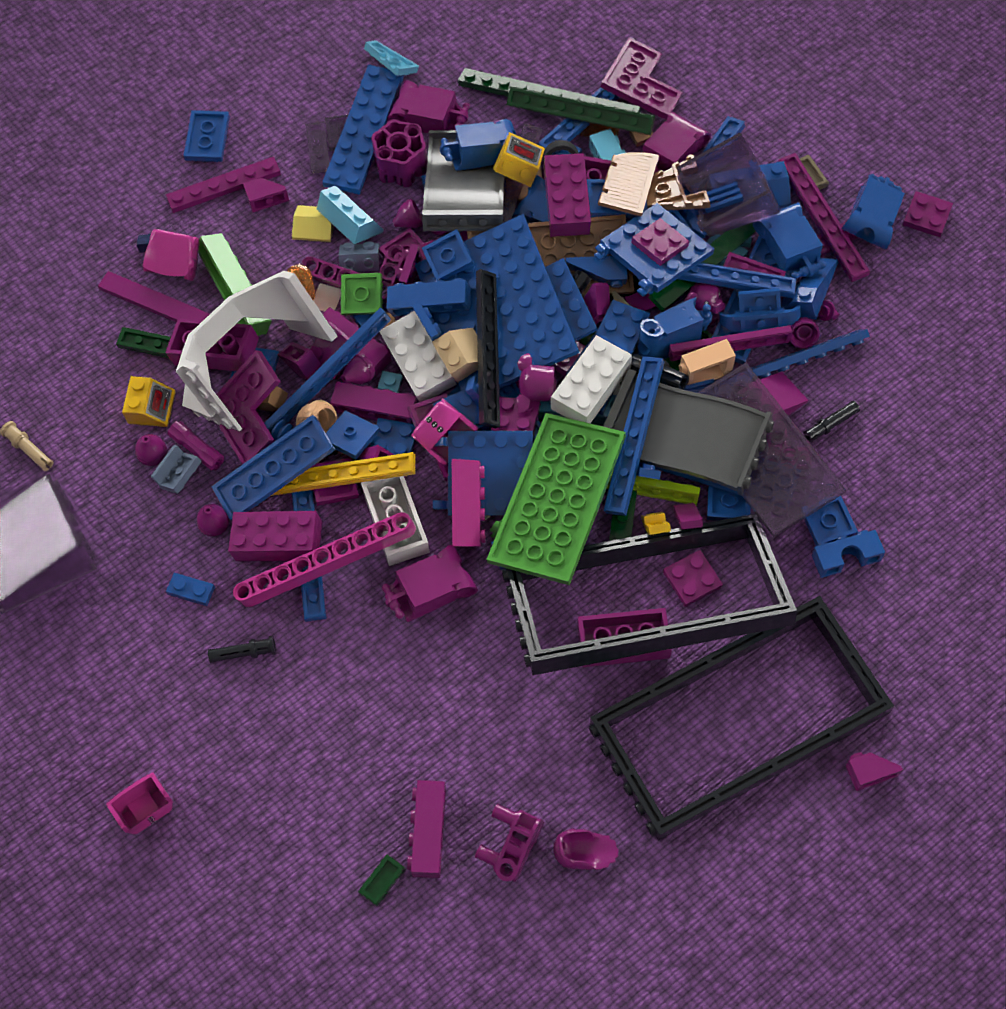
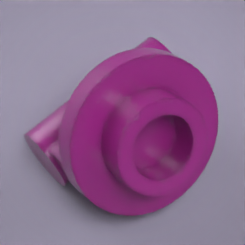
M827 300L823 301L818 317L823 321L838 318L840 314L835 310L833 303Z

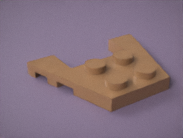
M693 154L687 156V160L680 164L678 161L673 163L672 168L664 172L660 170L654 173L646 199L648 208L656 203L666 210L711 207L706 190L690 195H685L679 176L698 171Z

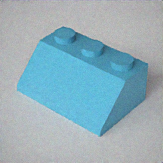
M333 186L320 192L317 210L353 244L383 233L384 229L338 187Z

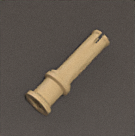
M9 421L2 426L0 435L7 437L13 447L20 448L43 471L49 470L46 464L50 468L53 466L54 462L28 440V434L21 432L16 427L15 422Z

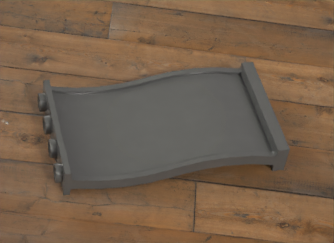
M455 130L429 131L428 163L422 210L423 231H454L456 229L458 231H487L503 224L504 175L495 172L493 169L494 165L455 171L453 161H446L440 152L442 138H447L448 142L456 141Z
M628 369L603 427L624 431L638 377L636 371ZM659 383L640 462L696 476L735 490L739 495H743L744 490L748 489L751 484L752 477L750 475L752 470H756L758 467V455L766 447V435L773 430L774 421H772V414L769 411L765 413L720 397L686 391Z

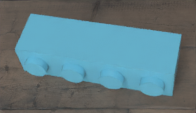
M611 129L589 136V148L594 158L611 161L613 155L626 153L620 147L618 136L614 135Z

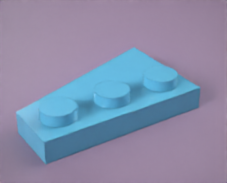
M378 41L366 42L364 49L396 76L417 73L419 68L417 64Z

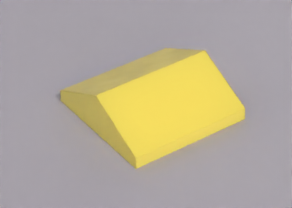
M298 205L293 216L292 239L331 242L334 225L317 210L316 206Z

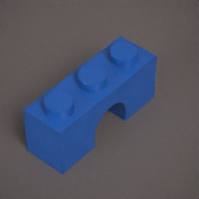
M863 530L855 536H842L830 543L826 541L821 542L814 547L811 556L820 578L841 573L844 566L842 555H854L862 567L882 561L885 550L876 530L869 532L868 530Z

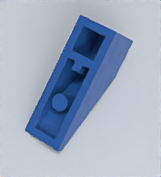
M606 256L600 261L596 257H567L565 259L569 270L574 272L577 270L583 271L592 280L599 283H608L613 288L626 285L627 268L613 256Z

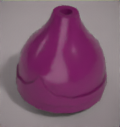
M412 198L400 206L396 217L392 220L395 227L415 229L423 226L422 214Z
M800 317L791 326L790 342L800 349L813 346L818 341L820 335L818 325L807 317Z
M357 353L344 366L341 380L344 383L351 382L356 385L370 382L375 376L374 366L367 356Z
M146 434L137 440L135 454L142 464L155 466L160 464L167 455V446L159 436Z
M205 505L197 514V526L204 535H221L229 525V517L219 505Z

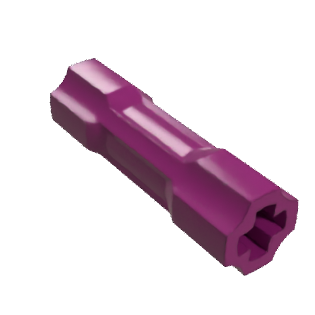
M176 421L171 425L168 430V436L197 456L202 461L201 463L211 471H216L221 467L224 462L222 454L202 441L181 421Z

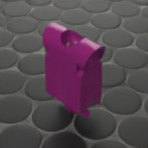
M407 80L403 82L398 95L399 98L388 116V122L399 120L401 122L417 124L421 127V131L429 133V131L455 130L456 125H464L468 121L470 104L466 102L463 104V108H461L457 103L455 91L425 85L417 86L412 81Z
M671 111L667 121L643 144L642 153L659 155L654 173L660 170L664 172L672 168L673 163L678 161L680 164L687 160V156L691 154L694 156L696 151L704 148L711 138V133Z
M453 544L445 547L438 555H432L397 570L396 581L392 585L387 583L382 585V590L386 594L385 603L387 607L395 611L398 619H402L405 616L407 622L455 601L456 598L470 597L476 594L478 589L470 574L461 567L462 559Z

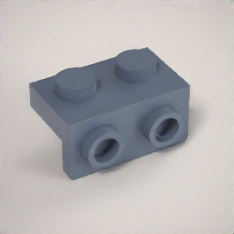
M349 242L340 245V266L355 272L379 271V243L365 242L363 244H353Z
M173 445L153 472L151 478L161 489L178 494L202 461L197 456L184 453L178 446Z

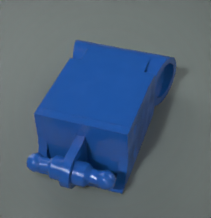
M508 119L500 120L496 124L494 122L456 125V141L448 142L447 138H442L440 152L446 161H453L455 171L495 165L508 133L511 132L516 135L513 123Z
M869 174L867 181L859 190L850 217L841 230L886 250L892 239V225L905 194L902 192V187L894 185V182L890 181L889 177H877L874 174Z
M536 175L532 186L528 187L527 196L520 201L512 218L524 214L527 223L548 222L545 180L542 177Z
M799 202L784 207L779 211L753 219L755 231L761 238L765 239V243L779 268L786 271L785 277L796 279L800 276L811 277L814 276V273L818 272V269L826 267V262L821 261L823 244L803 215Z
M695 297L654 316V319L643 320L640 323L637 354L645 357L666 359L669 357L670 344L701 340L702 331L707 330V325L711 323L713 318L710 311L711 306L705 304L702 311L696 310Z

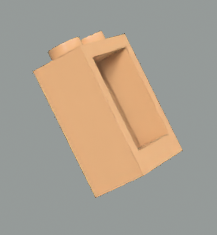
M725 339L682 355L679 372L689 376L687 385L710 379L717 380L732 374L736 355L728 340Z

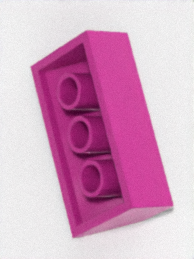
M452 459V544L456 548L482 547V543L486 541L485 530H482L481 521H485V508H481V500H485V487H481V479L485 478V467L481 466V462L478 460Z

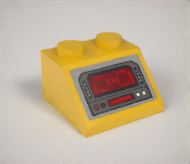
M509 132L493 169L497 173L531 187L539 170L545 148Z
M130 376L122 410L127 423L168 427L176 392L175 389L152 378Z

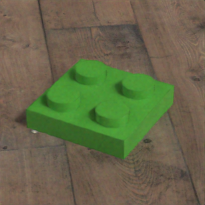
M381 273L341 275L342 315H371L380 307L382 308Z

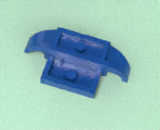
M772 288L739 291V311H735V314L719 312V322L723 327L735 333H745L792 326L801 317V305L785 310L784 307H781L780 289Z

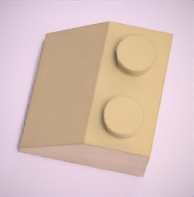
M473 328L448 331L432 341L446 368L457 383L478 370L477 334Z

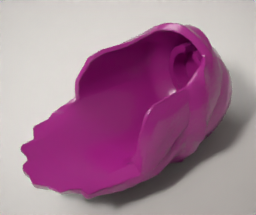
M572 828L560 833L556 837L553 847L555 859L560 865L577 870H601L614 863L615 858L618 857V848L616 847L615 840H611L609 835L594 833L586 829L576 830Z

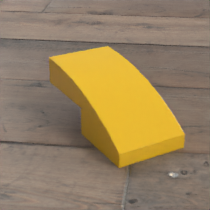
M664 512L641 515L642 523L649 535L671 531L670 523L666 521Z

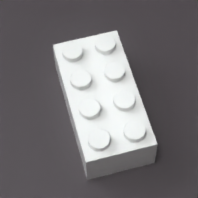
M415 311L380 331L381 336L419 402L434 398L457 385Z
M596 335L551 396V409L566 418L591 423L624 378L628 369L631 368L632 355Z
M404 476L361 482L363 494L374 523L404 512L410 516L416 525V531L411 537L383 549L388 565L391 566L430 553L426 535ZM408 522L403 523L400 528L406 527ZM384 531L380 537H384L388 531Z

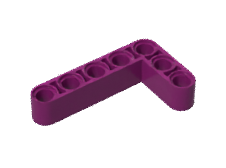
M392 245L387 251L379 272L382 274V290L399 283L397 274L400 267L403 268L405 263L403 261L405 250L401 245ZM402 252L401 258L394 259L396 253ZM306 257L301 262V269L308 277L340 289L341 275L361 274L314 257ZM313 264H316L315 269L313 271H309V267ZM331 270H334L333 275L327 278V273ZM394 270V276L387 278L388 272ZM387 294L382 296V303L387 304Z

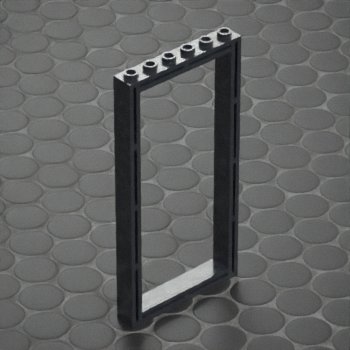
M757 513L703 523L702 527L676 528L664 533L644 534L585 545L575 571L747 538L773 605L541 650L523 585L524 580L540 577L507 568L502 570L503 581L509 584V586H506L508 599L513 600L510 603L512 615H517V619H515L516 631L522 634L519 637L522 650L526 649L527 653L524 654L526 668L530 667L532 676L795 625L797 609Z
M821 596L796 608L795 625L746 634L590 717V726L588 728L594 738L598 737L601 742L600 749L605 757L609 756L611 759L613 772L617 777L621 776L624 782L622 786L628 796L632 795L636 802L634 807L639 816L643 815L648 822L646 823L648 832L651 836L655 835L658 841L891 713L894 708L893 703ZM813 620L869 706L664 818L612 731L611 726L802 624Z

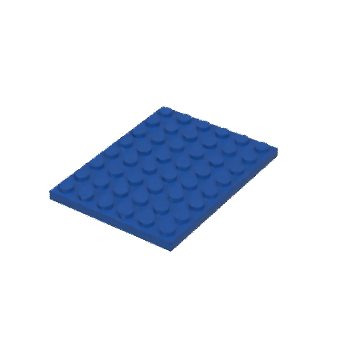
M524 214L464 241L474 265L444 281H453L455 278L467 281L471 287L470 310L433 313L442 335L448 331L473 328L477 334L476 271L483 269L496 274L499 389L520 379L521 371L517 363L520 357L526 353L531 355L532 365L552 366L580 353ZM427 259L415 265L421 282L430 283L436 280ZM478 370L458 382L461 391L466 389L469 378L473 376L478 378Z

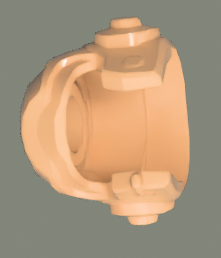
M315 400L301 408L296 418V426L311 415H314L326 433L336 422L337 414L334 407L328 402Z

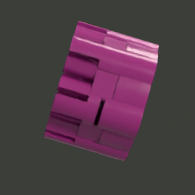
M391 120L372 135L374 159L378 166L381 182H386L385 175H387L388 183H393L396 179L397 184L401 186L403 180V187H410L411 183L415 181V176H423L422 167L426 174L428 163L426 144L419 125Z

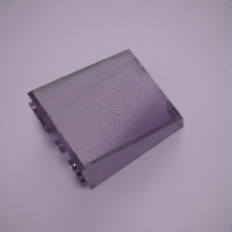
M50 474L45 475L0 509L1 614L97 569L94 561L98 559L93 549H91L82 531L77 532L76 526L79 524L74 514L71 513L74 507L58 479L53 480Z

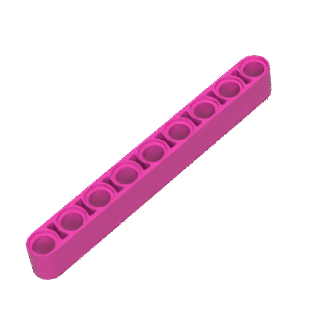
M404 512L397 513L238 583L234 587L233 596L245 607L255 606L411 537L416 531V525L408 514ZM408 522L406 527L400 528L403 523ZM384 531H388L384 537H380ZM368 539L367 543L361 546V543ZM348 548V551L341 555V552ZM325 557H328L326 562L321 563ZM308 566L307 570L302 572V569ZM286 574H289L287 579L282 581L283 577ZM269 583L267 588L263 589V586ZM249 591L247 597L243 598V595Z

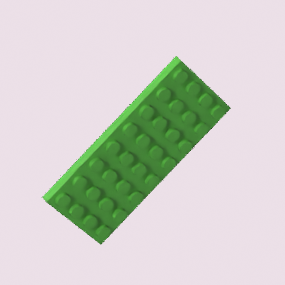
M545 413L486 559L487 562L570 585L625 441L626 433Z

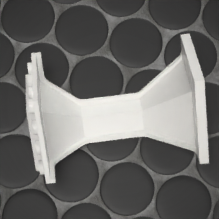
M282 271L229 296L188 334L176 369V373L185 383L182 406L191 409L198 417L203 416L208 421L213 420L216 424H223L228 429L232 428L237 431L242 429L211 388L205 353L243 317L284 320L291 330L331 342L337 337L295 273Z

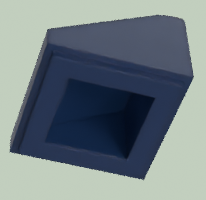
M151 234L138 236L137 248L139 253L146 252Z

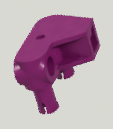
M497 803L491 817L510 825L509 828L511 829L500 853L481 844L475 854V858L492 865L494 872L501 880L516 882L529 853L540 835L544 821L521 809L514 812ZM506 863L510 864L512 869L508 868Z

